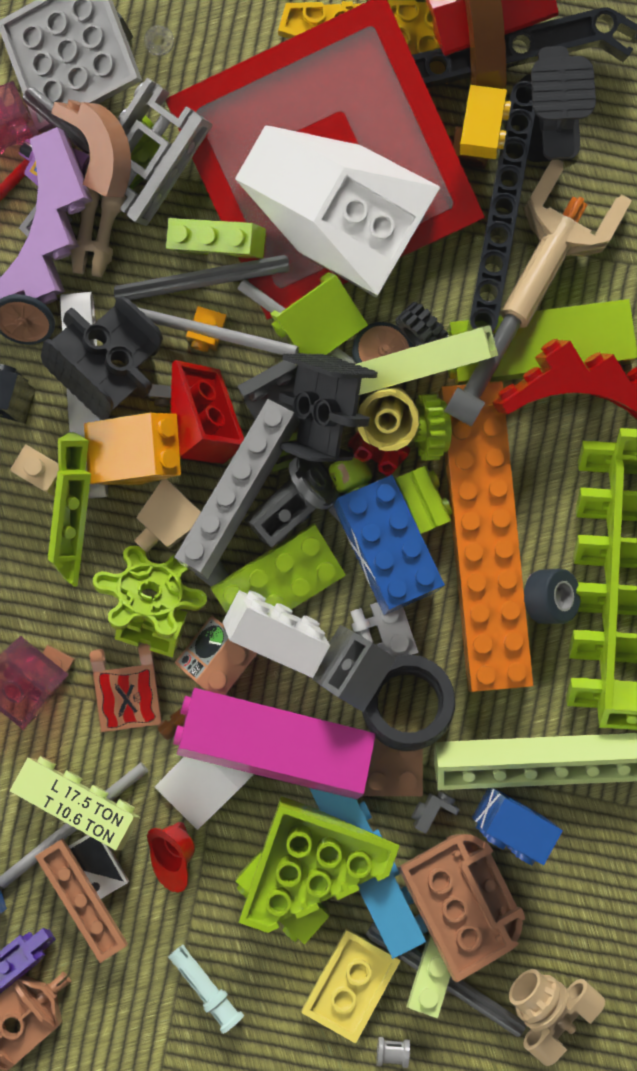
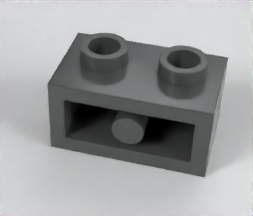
M288 480L250 513L244 521L263 543L272 547L282 542L287 537L288 532L296 525L306 521L311 512L317 507L309 503L297 490L295 484Z

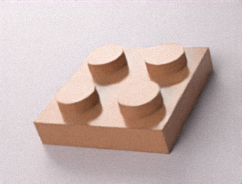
M375 738L365 791L362 796H423V749L416 751L396 750L384 745Z

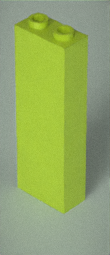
M630 299L535 311L528 326L518 329L489 382L523 378V375L534 367L541 368L535 357L543 352L541 350L542 346L553 339L571 341L583 362L591 355L600 352L614 354L620 365L632 364L637 360V345ZM499 316L498 323L494 334L496 333L498 327L500 326L503 320L502 316ZM469 320L450 322L447 328L448 336L467 332ZM485 321L475 322L477 328L489 326ZM479 361L448 370L449 379H454L455 385H466Z

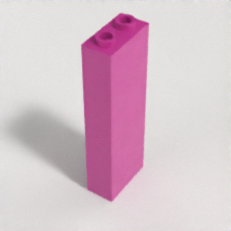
M198 688L193 689L191 697H184L180 713L186 715L183 727L177 726L173 744L178 745L176 755L358 800L364 794L376 733Z

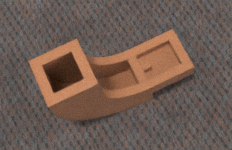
M70 99L68 103L54 102L51 114L76 126L87 139L90 161L82 185L105 197L124 198L130 179L131 153L127 136L120 122L107 108L100 104L80 103Z

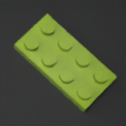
M313 523L232 573L221 582L213 585L211 590L226 613L239 590L247 594L249 591H254L262 595L266 599V603L273 606L279 603L292 610L343 578L346 574Z

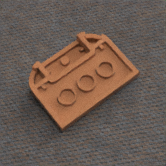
M468 834L446 837L447 840L397 867L455 982L461 981L513 950L519 944L517 941L522 931L523 920H525L523 909L517 907L491 855L494 852L487 842Z

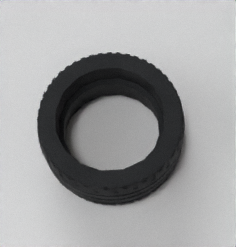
M401 655L395 657L397 659L362 714L370 732L376 733L375 738L381 743L396 750L416 751L432 745L446 732L455 712V693L448 675L436 663L422 656ZM399 675H414L426 680L435 690L438 697V712L434 721L425 729L417 732H401L390 727L382 719L378 708V696L383 685L391 678Z

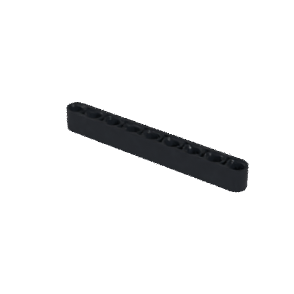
M528 81L517 83L512 89L509 100L511 108L509 120H505L504 131H506L504 150L500 149L467 331L477 329L475 322L485 321L491 326L492 334H494L498 323L535 118L532 84ZM525 98L529 103H521L517 99ZM519 125L522 126L524 130L517 131L513 129L512 126ZM507 153H516L520 158L512 159L507 156ZM501 181H512L515 186H504ZM505 208L510 214L501 215L496 209ZM500 236L505 242L497 244L491 240V237ZM495 264L499 267L500 271L490 272L485 266ZM489 292L495 299L485 301L481 298L480 294Z

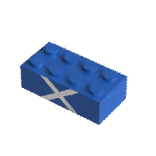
M393 475L337 498L334 509L383 615H387L432 595L445 585Z
M487 788L472 816L477 823L476 828L487 838V841L503 850L507 845V848L517 858L533 866L535 861L545 865L563 831L540 813L495 788Z

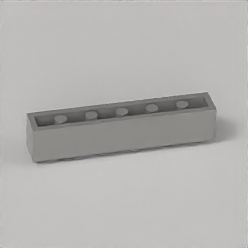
M267 399L174 558L181 565L206 579L209 578L283 452L280 449V444L288 442L297 428L299 422L294 412Z

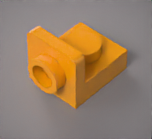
M198 306L193 321L224 328L227 315ZM187 331L186 334L187 341L192 343V348L202 352H208L209 349L217 351L219 339Z

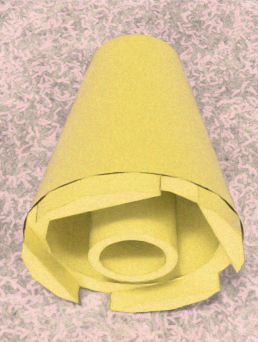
M390 387L370 394L364 399L358 410L359 414L370 418L368 427H358L359 433L365 442L378 447L379 450H399L408 445L417 433L419 427L418 410L406 391L399 387Z

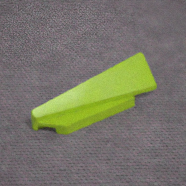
M69 432L58 439L59 471L57 472L48 561L63 576L64 580L72 586H78L91 473L85 470L89 440L75 432Z

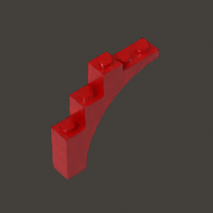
M553 339L543 345L541 348L543 352L535 357L541 368L534 367L523 375L524 380L517 385L511 384L503 388L498 393L499 397L492 402L498 413L510 414L530 402L551 395L585 393L610 401L624 409L637 420V367L629 371L626 376L614 354L600 352L591 355L583 362L571 341Z

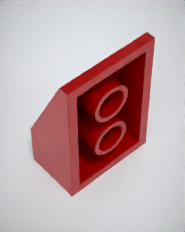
M175 360L172 363L171 413L177 414L180 458L224 464L236 454L244 440V436L221 371L217 368Z

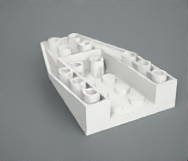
M265 125L235 178L299 253L376 298L440 189V186L361 145Z

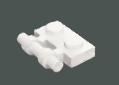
M378 602L371 604L370 607L374 617L365 619L362 608L350 611L354 622L351 624L353 631L373 643L369 628L377 625L382 643L376 645L392 656L418 653L403 607L383 615Z

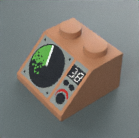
M211 615L175 661V664L206 691L227 695L258 653L230 641L223 623Z

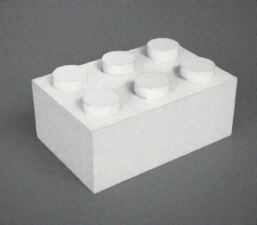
M239 590L223 620L229 640L313 678L330 647L329 642L324 636L325 632L318 627L320 624L305 615L302 619L292 615L293 611L282 604L276 603L275 606L268 604L262 595L254 591H249L247 594Z

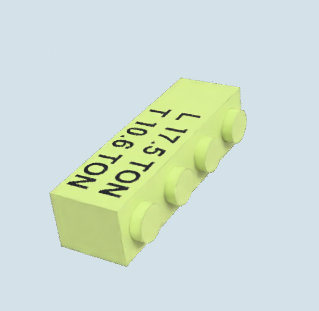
M40 756L38 760L27 758L10 792L116 851L124 849L140 819V816L133 813L135 807L120 799L117 803L107 798L108 792L95 785H92L91 788L80 783L82 778L68 770L62 774L54 769L56 763L43 756Z

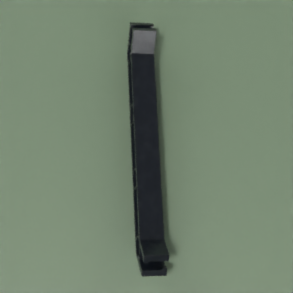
M602 7L525 27L505 35L506 68L538 61L537 56L541 48L556 46L567 48L569 53L598 46L624 62L633 51V48L630 46L626 48L613 38V34L617 30L632 38L630 41L635 44L637 42V24L614 9ZM596 21H606L609 25V32H600L596 27ZM516 40L523 41L527 46V52H516L513 48V42ZM470 47L444 56L441 48L412 55L427 88L471 77ZM433 61H440L444 64L445 71L441 74L433 73L429 64Z

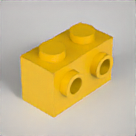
M470 85L460 143V155L496 159L497 150H504L506 131L501 130L502 120H509L511 102L506 101V89Z

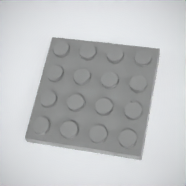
M35 0L0 20V33L23 95L28 88L34 87L53 103H68L70 99L80 103L99 104L142 81L112 0ZM28 106L38 132L44 133L53 128L49 122Z

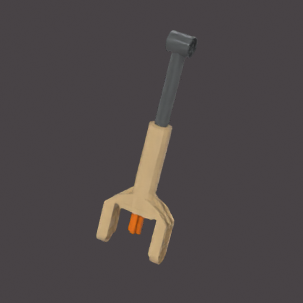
M551 160L524 208L530 228L537 235L540 242L500 311L503 320L493 336L498 356L479 361L464 390L457 387L444 410L447 414L469 426L473 425L485 402L480 400V397L518 329L528 326L566 256L584 257L602 253L632 201L622 194L616 198L595 235L590 233V229L578 223L588 205L583 202L584 198L579 196L577 199L573 196L563 214L550 207L546 209L543 205L563 171L564 162L561 160Z

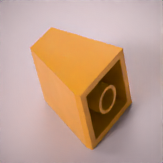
M145 413L84 423L85 439L89 440L87 472L91 473L90 484L141 485L181 475L177 414Z

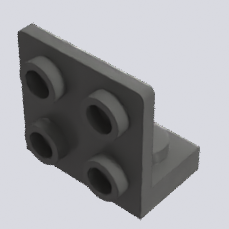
M283 360L237 386L240 395L255 420L267 399L294 412L292 405L279 401L280 392H294L297 366L294 363Z

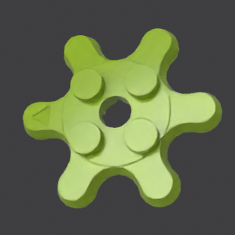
M129 546L124 550L123 559L127 564L124 572L113 574L102 571L93 577V586L97 592L112 595L119 601L118 605L108 613V621L112 628L123 630L132 621L137 623L148 621L154 626L157 635L164 639L172 637L177 632L178 624L173 614L180 609L199 611L205 606L207 596L202 590L188 588L183 585L181 577L189 569L181 565L174 558L175 555L171 556L165 563L156 564L147 559L145 551L139 546ZM145 589H151L157 592V594L152 599V596H147L141 592Z

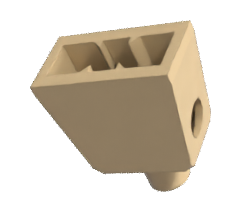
M25 444L10 471L55 497L56 486L54 484L57 480V472L59 471L58 463Z
M163 479L137 516V519L146 528L134 541L147 553L159 540L170 549L187 537L201 511L167 479Z

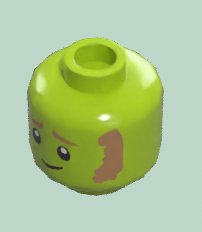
M356 458L350 461L334 462L328 469L329 475L339 493L348 494L367 486L373 477L367 461L361 462Z

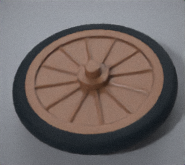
M21 294L8 295L0 299V334L5 338L19 344L33 345L44 342L54 332V316L51 310L38 299Z
M375 322L363 328L356 335L352 347L353 358L357 364L412 348L413 344L399 330L398 326L388 322Z

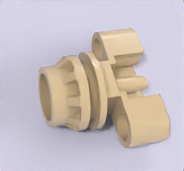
M535 969L523 972L514 981L509 991V1000L516 1007L518 1017L530 1028L524 1038V1048L545 1066L556 1063L567 1051L558 1038L565 1030L569 1034H573L576 1031V1026L572 1022L581 1015L591 1024L602 1012L605 1005L604 997L584 979H578L566 988L554 977L542 975Z

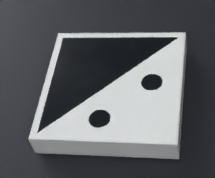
M89 835L69 845L70 850L100 899L129 882L114 853L107 845Z

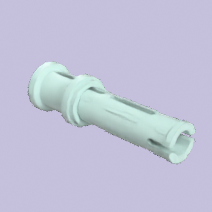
M183 944L168 956L204 1002L203 1009L205 1012H210L220 1024V1031L223 1034L244 1017V1014L241 1011L237 1012L226 998L228 994L225 990H218Z

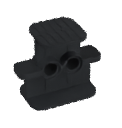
M563 46L543 47L538 53V61L533 65L531 74L524 76L520 80V82L528 81L532 84V100L535 112L527 159L532 162L571 160L578 154L581 146L579 119L588 117L596 105L594 69L592 63L585 57H569L567 48ZM518 98V101L521 103H529L525 98Z
M120 296L116 300L115 306L92 325L75 309L70 308L64 313L63 318L67 328L53 340L47 339L43 342L41 349L43 365L94 415L101 420H106L110 417L111 412L133 392L141 398H145L150 393L152 388L151 382L137 368L150 356H155L159 352L163 336L158 326L145 313L140 311L131 300ZM97 339L101 341L103 345L94 346L90 343V340ZM119 360L125 364V367H116L111 361Z
M283 354V360L297 364L294 392H280L279 401L292 405L295 415L300 420L297 441L282 442L280 449L299 458H304L307 461L337 462L353 460V453L340 448L343 426H369L370 418L356 413L362 378H377L378 372L324 354Z

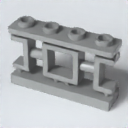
M146 78L136 88L130 105L118 117V121L127 136L130 153H132L144 133L161 145L146 169L131 159L130 179L125 195L128 197L120 208L134 222L145 226L149 224L213 126L212 123L187 106L179 118L162 107L169 92L149 78ZM150 107L161 114L152 129L141 122ZM170 122L182 129L173 144L162 137ZM89 164L87 165V167H86V169H85V175H86V172H87V169H88ZM137 174L148 180L140 195L129 188Z

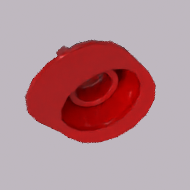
M177 822L163 829H150L147 833V841L150 848L153 871L157 879L171 892L179 893L184 891L188 885L187 865L195 853V845L187 833L185 824Z

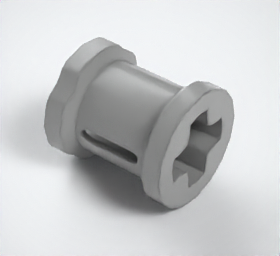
M378 1037L376 1065L382 1066L383 1063L402 1065L403 1068H408L410 1040L404 1039L403 1042L386 1041L384 1037Z

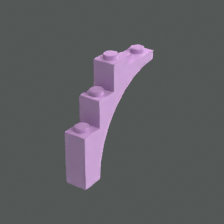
M58 127L30 138L38 179L36 212L29 236L18 257L0 277V299L8 295L21 294L36 298L46 305L56 301V295L65 292L52 257L54 260L65 258L71 255L70 250L79 247L66 212L68 214L78 213L86 208L84 204L93 200L88 187L82 185L84 176L68 134Z

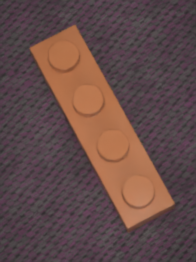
M64 838L35 856L99 963L128 945Z

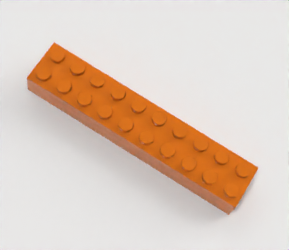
M502 381L488 383L480 397V400L484 401L485 404L472 426L450 415L452 428L451 444L449 450L445 453L449 504L452 509L451 524L467 686L470 692L533 686L506 414L498 413L492 404L499 397L498 393L503 389ZM466 385L441 387L439 398L448 405L457 387L464 390Z

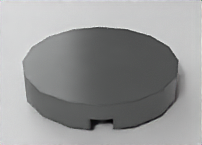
M296 456L289 463V472L297 490L313 506L321 510L328 509L336 503L338 498L336 487L333 489L330 484L332 479L328 470L321 462L307 461Z

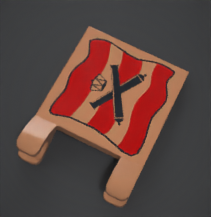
M144 643L139 645L138 651L141 665L106 670L104 650L95 649L90 652L101 732L159 725L162 723L153 651H150L151 645Z

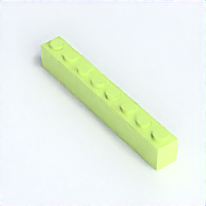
M637 733L435 742L434 766L438 790L637 781Z

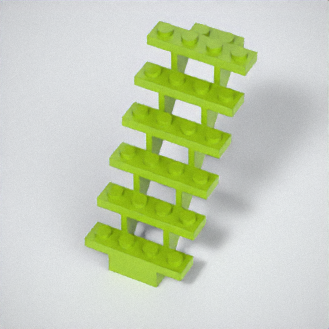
M620 428L617 442L583 441L578 459L579 471L609 473L611 489L580 487L575 508L576 517L606 519L608 537L578 535L573 554L574 564L604 566L606 584L578 582L579 586L576 589V593L580 596L578 612L602 613L604 632L573 630L568 649L569 659L599 660L601 679L571 678L566 702L567 706L597 708L599 728L637 730V682L614 679L615 661L637 663V634L616 632L617 614L637 615V586L619 584V567L637 568V538L621 537L622 520L637 521V491L623 490L624 474H637V429Z

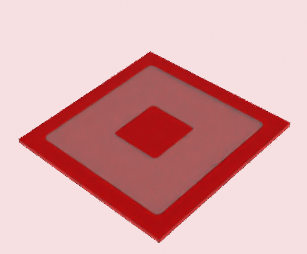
M369 0L190 86L165 100L170 112L177 118H179L187 106L213 124L192 156L193 162L220 220L254 223L266 228L263 259L280 255L288 257L290 264L288 272L248 279L252 285L285 309L322 284L319 278L328 272H333L299 253L235 180L265 125L361 145L440 186L436 197L400 258L485 218L388 0ZM238 257L240 263L259 260L256 258ZM337 275L342 285L348 283L347 280ZM261 306L266 319L273 318L270 312Z

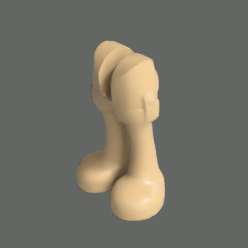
M89 189L93 201L84 204L86 208L81 211V224L77 237L79 247L70 250L73 273L84 274L88 260V251L94 253L91 274L92 276L102 278L113 256V249L109 247L112 226L117 214L122 212L120 208L127 197L117 198L102 195L100 225L96 240L92 241L94 218L100 195L96 191Z

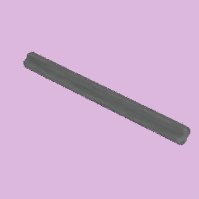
M286 255L118 285L114 287V296L116 300L120 296L129 300H136L288 272L290 264Z
M372 923L367 930L366 936L388 951L376 924ZM413 948L398 956V958L418 971L423 954ZM450 977L447 991L516 1037H520L526 1028L523 1020L463 980L455 982Z

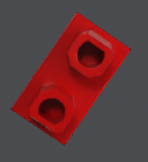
M359 431L348 442V446L353 449L354 458L361 462L368 461L369 459L379 463V472L386 476L392 475L410 453V448L407 446L394 451L379 450L378 447L365 442Z

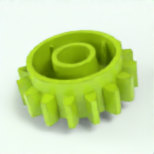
M437 394L418 395L415 403L419 413V427L413 438L415 446L418 447V456H421L422 461L440 460V456H443V453L449 450L451 444V417L444 412L447 404L445 401L437 398Z

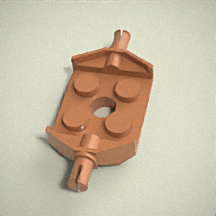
M62 972L55 980L48 984L23 975L0 994V1070L8 1071L61 1024L62 1018L57 996L58 992L71 983L69 976L60 983L67 976L65 972ZM10 1017L18 1019L21 1024L20 1031L17 1033L9 1032L5 1027V1020Z

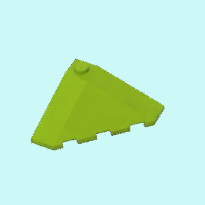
M281 796L238 923L269 933L279 928L278 922L293 915L299 919L318 910L319 903L336 896L337 900L359 891V884L374 877H376L377 881L389 877L399 845L314 807Z

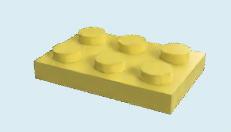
M346 928L303 1006L302 1013L348 1040L357 1043L401 959L398 957L392 959L389 951Z

